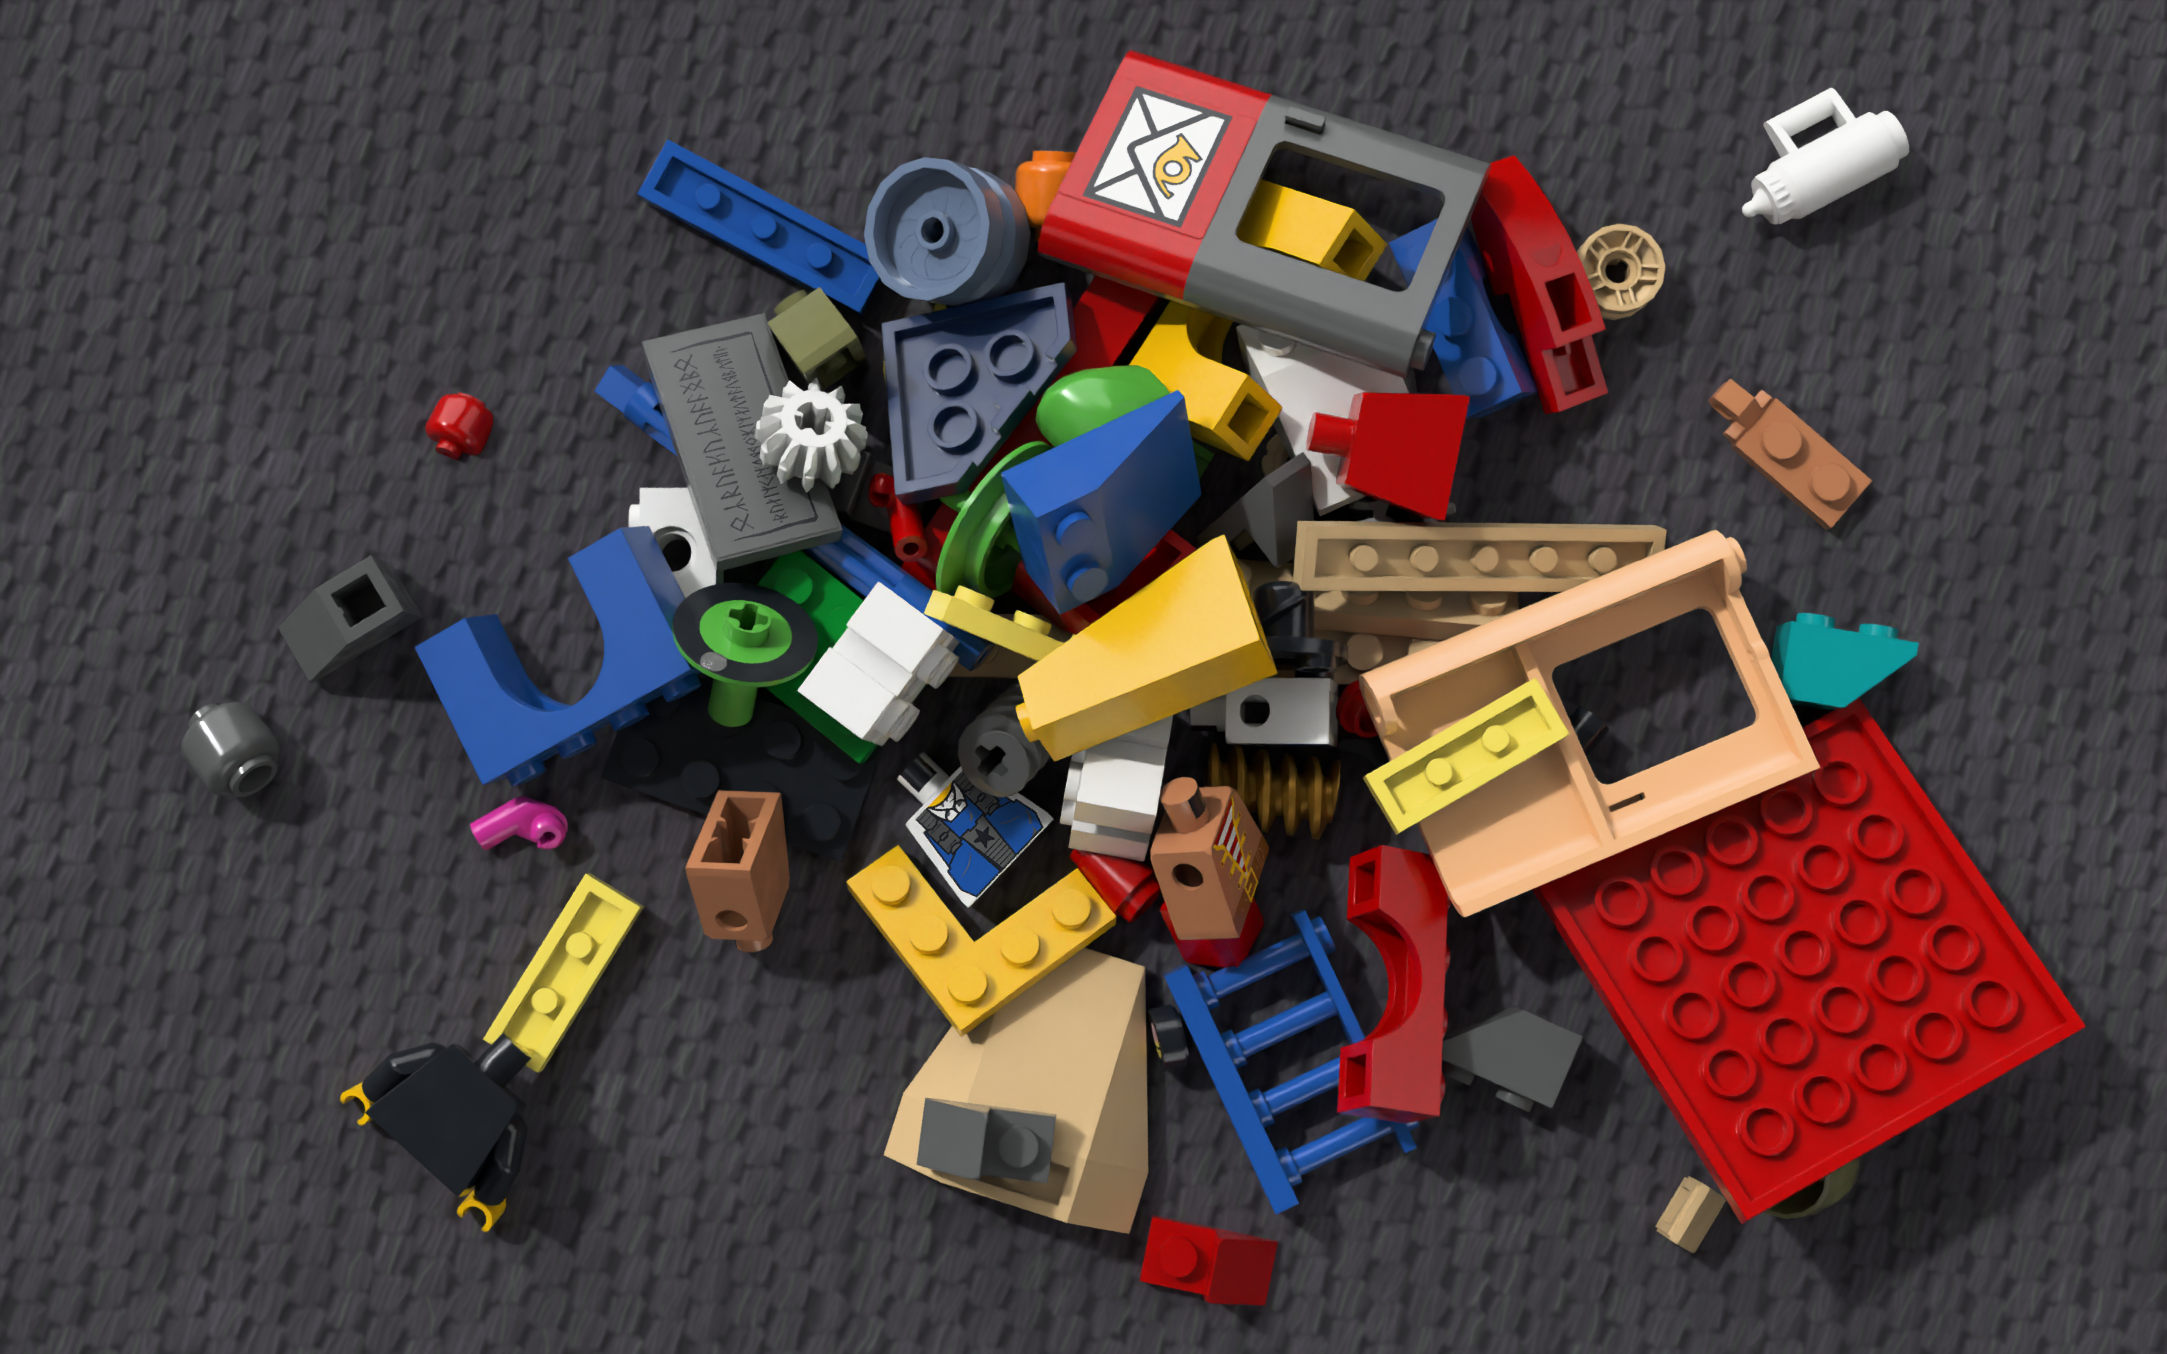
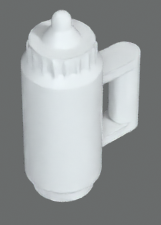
M1829 88L1764 122L1763 126L1781 158L1772 162L1766 171L1757 175L1752 180L1753 198L1744 204L1742 213L1746 217L1763 214L1770 223L1775 225L1782 224L1790 219H1801L1891 172L1898 167L1899 160L1906 157L1909 153V143L1902 125L1888 111H1883L1877 115L1868 112L1855 118L1833 88ZM1830 116L1833 117L1839 128L1799 149L1791 140V136Z

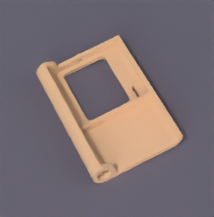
M1712 530L1359 675L1358 680L1363 700L1389 761L1535 677L1570 735L1417 823L1445 890L1455 909L1462 917L1470 916L1820 768L1771 661L1768 649L1761 639L1740 593L1739 588L1742 585L1741 574L1747 571V563L1740 545L1734 538H1725L1719 531ZM1695 609L1707 610L1714 619L1756 713L1754 723L1747 728L1613 784L1606 785L1600 783L1591 769L1552 680L1554 668Z

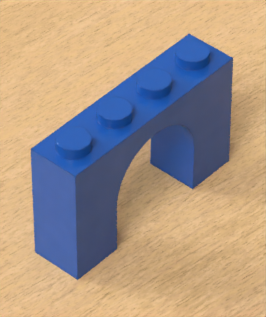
M649 526L619 528L568 558L597 616L604 639V659L599 677L589 693L576 704L568 705L555 701L542 693L532 683L497 614L464 618L415 647L482 785L508 779L513 788L529 782L547 771L543 764V761L557 753L560 754L562 759L575 756L598 743L594 733L609 724H611L614 731L628 727L649 715L645 704L662 695L666 702H670L696 690L702 685L698 678V675L702 672L693 667L681 655L675 645L672 632L673 619L677 608L685 597Z

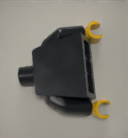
M502 1033L478 1060L461 1045L451 1044L446 1048L435 1042L392 1053L363 1082L341 1094L340 1101L342 1104L349 1102L355 1097H358L363 1102L365 1114L357 1120L359 1125L362 1126L374 1120L457 1197L466 1196L474 1188L458 1207L457 1214L459 1217L463 1218L471 1207L481 1209L486 1216V1223L481 1230L488 1232L504 1213L506 1208L505 1198L520 1172L528 1131L525 1120L521 1116L526 1108V1104L506 1086L532 1059L526 1051L505 1033Z

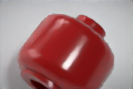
M464 393L446 394L438 401L425 426L426 434L431 440L438 442L435 448L437 453L458 461L462 452L474 456L483 451L493 425V415L485 407V403L473 396Z

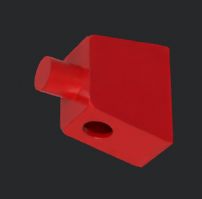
M1354 394L1348 418L1319 412L1313 413L1307 435L1306 450L1340 457L1336 477L1337 485L1422 518L1445 520L1470 397L1451 394Z

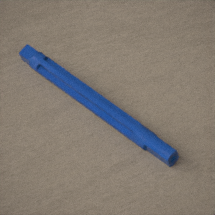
M610 365L594 392L620 410L627 420L676 455L653 384L645 382L624 365ZM841 524V540L804 549L806 553L865 597L869 595L879 581L924 614L933 591L843 524ZM925 615L960 641L953 650V653L959 657L958 663L969 671L979 668L995 646L994 643Z

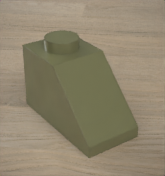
M820 287L809 295L805 290H800L788 296L774 309V313L777 316L767 322L771 331L808 385L817 378L821 391L868 360L857 335Z

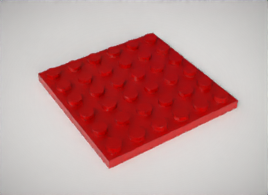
M1859 697L1846 707L1836 709L1802 728L1820 768L1532 889L1741 1224L1746 1223L2086 1027Z

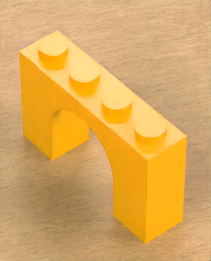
M1261 180L1236 234L1238 239L1245 243L1361 281H1365L1388 245L1355 209L1265 180ZM1170 301L1129 365H1138L1149 369L1166 386L1170 393L1176 390L1182 393L1185 397L1191 437L1245 461H1249L1283 409V406L1249 375L1222 364L1223 344L1233 321Z

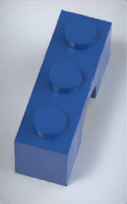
M1438 219L1389 242L1407 287L1412 282ZM1468 226L1431 312L1426 330L1436 333L1433 348L1453 395L1470 397L1466 419L1482 418L1538 393V390L1515 334L1506 332L1490 305L1483 284V279L1488 277L1487 271Z

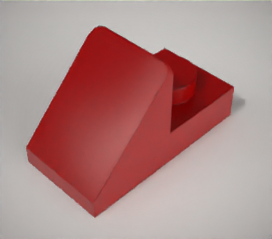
M1152 1215L1139 1280L1145 1283L1203 1294L1205 1302L1211 1304L1265 1305L1278 1241Z

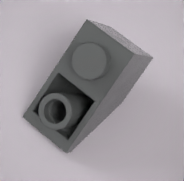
M370 555L315 588L278 629L309 682L314 683L421 619L423 616L392 564Z
M1511 1007L1447 1032L1443 1038L1442 1073L1471 1086L1475 1075L1498 1084L1495 1097L1528 1112L1531 1111L1535 1101L1553 1108L1583 1036L1527 1011Z

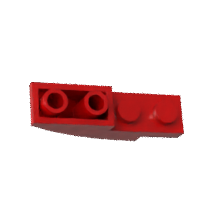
M1515 155L1491 162L1490 173L1471 216V221L1493 295L1509 293L1544 414L1561 412L1608 393L1592 338L1593 334L1606 330L1595 294L1573 243L1554 208L1534 178Z

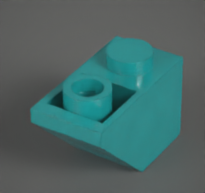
M1797 613L1796 622L1790 621L1776 626L1771 661L1792 705L1830 711L1846 707L1917 656L1919 643L1898 639L1899 629L1894 627L1860 624L1859 632L1835 629L1836 619L1833 617L1812 613Z

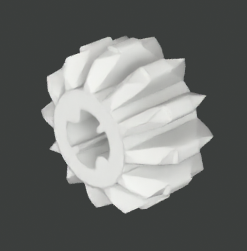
M817 378L809 384L807 391H802L789 381L787 386L783 388L782 397L769 395V398L765 401L763 416L756 424L755 438L757 443L761 444L760 459L762 460V465L778 466L777 477L780 484L796 476L802 478L801 484L807 493L813 488L815 479L820 478L833 489L840 482L841 472L853 475V472L858 468L861 457L860 453L865 449L868 433L866 427L861 425L863 413L860 409V404H844L845 393L842 386L828 394L821 391Z

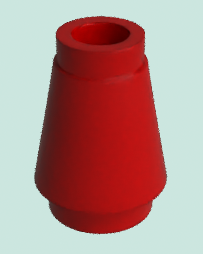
M1074 849L1069 856V859L1077 865L1079 871L1116 917L1121 915L1130 924L1142 916L1162 893L1158 880L1155 877L1154 868L1145 862Z

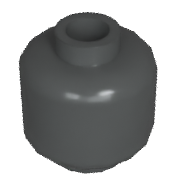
M240 702L211 703L199 709L190 718L189 728L182 739L181 753L211 792L216 795L246 797L260 791L274 778L278 770L277 762L280 758L281 745L251 706Z

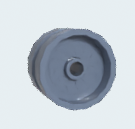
M928 157L900 165L880 183L868 206L864 231L869 262L883 284L905 298L952 307L1000 297L1016 282L1027 261L1031 236L1025 206L1011 185L990 172L970 168L950 160Z

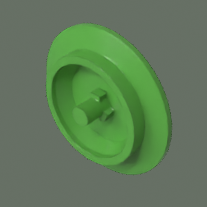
M1041 441L1024 444L1004 457L984 477L972 493L967 490L965 493L940 498L941 502L959 514L948 533L939 557L936 572L937 591L954 596L958 585L989 598H995L1012 588L1016 568L1022 561L1001 473L1051 450L1053 447Z

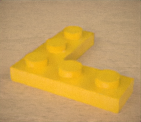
M899 845L846 881L849 892L961 1037L1116 925V915L1078 868L975 942Z

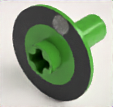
M720 583L695 591L681 602L675 612L672 625L673 639L681 655L697 670L713 678L708 705L710 717L717 723L728 727H739L751 720L758 687L781 684L803 673L812 663L818 645L816 627L810 616L799 604L775 590L749 583Z

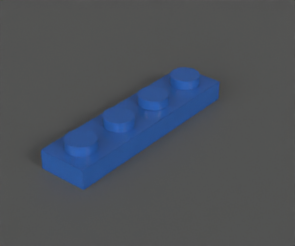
M668 139L637 193L639 198L645 203L811 291L820 287L830 301L860 317L863 316L881 283V279L869 262L866 244Z

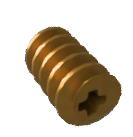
M1212 743L1205 787L1229 786L1236 789L1249 813L1257 812L1261 832L1268 833L1278 815L1283 816L1287 835L1294 836L1301 820L1307 819L1312 839L1319 840L1327 823L1332 822L1335 812L1340 780V761L1335 760L1324 777L1320 760L1317 757L1310 756L1301 772L1297 773L1294 756L1291 753H1284L1274 770L1271 767L1269 754L1266 750L1259 749L1250 766H1246L1241 746H1233L1225 762H1221L1216 743Z

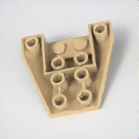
M1083 948L963 1037L952 1026L903 1093L884 1156L941 1183L1062 1222L1129 1234L1149 1172L1145 966L1092 949ZM925 1098L1057 1114L1048 1183L981 1175L980 1180H971L916 1165Z

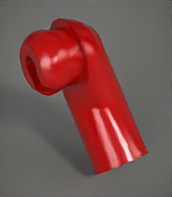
M886 473L875 474L869 484L868 500L874 507H887V515L897 557L905 562L920 560L927 552L928 546L918 504L903 505L895 496L894 475L890 476Z

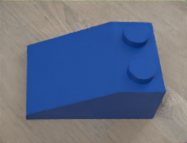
M1179 390L1001 473L1024 569L1060 615L1118 587L1202 495L1185 397Z

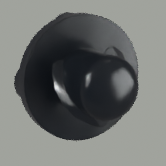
M1292 581L1265 583L1253 591L1252 599L1276 669L1295 670V678H1330L1334 680L1336 667L1348 663V646L1337 641L1314 638V591H1301L1299 584Z

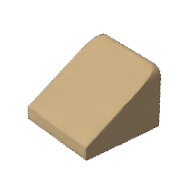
M1690 1176L1688 1178L1684 1177L1655 1227L1658 1229L1656 1231L1689 1252L1695 1253L1726 1199L1700 1181Z

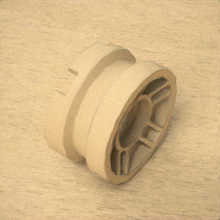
M1615 224L1602 227L1589 236L1577 251L1604 319L1617 320L1632 316L1655 297L1663 284L1665 262L1662 250L1651 235L1637 226ZM1622 261L1627 266L1624 271V282L1613 283L1606 276V265H1617Z

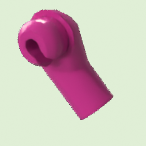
M519 796L470 823V827L476 840L486 851L513 835L537 843L538 848L551 850L563 843L568 823L563 813L557 807L527 796Z

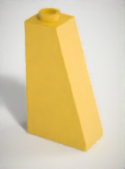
M1225 535L1210 540L1018 676L1025 702L1016 705V712L1023 732L1030 743L1040 740L1055 762L1278 674L1243 570Z

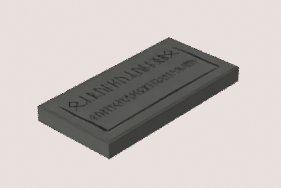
M765 313L642 341V355L716 572L841 540L842 527L826 483L820 478L815 479L813 488L806 493L801 484L802 478L794 476L780 484L777 477L778 466L762 465V460L760 459L761 444H758L755 438L756 424L763 416V406L769 395L782 397L783 388L789 382L770 327L767 324L768 321Z

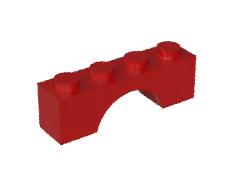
M1380 845L1350 857L1347 920L1361 929L1379 950L1388 975L1389 992L1386 1009L1376 1028L1364 1039L1340 1048L1337 1113L1399 1123H1410L1440 1117V1104L1444 1098L1446 1088L1445 1077L1442 1073L1443 1038L1448 1026V1015L1444 1007L1445 974L1450 964V949L1446 940L1447 913L1451 900L1430 854Z

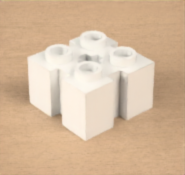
M878 581L846 624L848 626L847 630L833 648L829 647L797 691L861 739L883 746L889 737L895 742L899 741L912 726L920 712L919 709L913 706L912 702L924 685L929 684L936 689L952 672L959 660V657L953 653V650L960 641Z
M1173 715L1072 755L1060 817V824L1072 826L1068 848L1144 862L1158 808Z

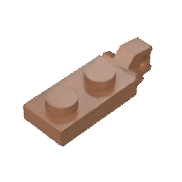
M1729 379L1710 397L1709 402L1711 406L1731 423L1723 433L1732 444L1731 448L1825 530L1834 526L1872 482L1868 476L1777 398L1773 399L1763 390L1753 397L1736 382Z

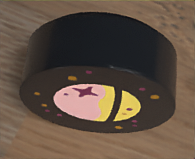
M1167 1004L1148 1009V1021L1157 1058L1163 1072L1186 1067L1189 1062L1188 1048L1181 1020L1175 1006Z

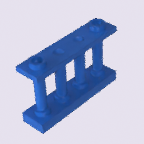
M1302 909L1289 914L1297 934L1246 957L1239 967H1225L1208 976L1202 971L1192 976L1188 965L1185 963L1163 974L1275 1215L1299 1204L1292 1187L1303 1182L1301 1175L1390 1133L1393 1134L1398 1147L1407 1153L1417 1148L1410 1131L1419 1127L1418 1121L1399 1123L1362 1117L1291 1152L1288 1151L1287 1147L1274 1151L1264 1128L1275 1123L1274 1116L1339 1086L1340 1056L1261 1093L1259 1088L1247 1093L1237 1072V1069L1247 1065L1245 1058L1336 1015L1350 1045L1365 1038L1327 958L1328 954L1336 951L1328 929L1320 916L1310 920L1306 911ZM1307 957L1310 958L1325 992L1235 1035L1231 1029L1224 1033H1219L1209 1012L1220 1006L1218 999Z

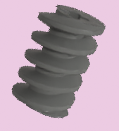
M1018 679L1012 682L995 701L987 706L985 711L980 713L965 728L959 739L958 757L963 772L974 786L982 792L995 797H1009L1021 791L1027 782L1036 775L1037 771L1043 768L1047 761L1052 758L1040 740L1030 743L1023 732L1016 712V705L1025 702Z

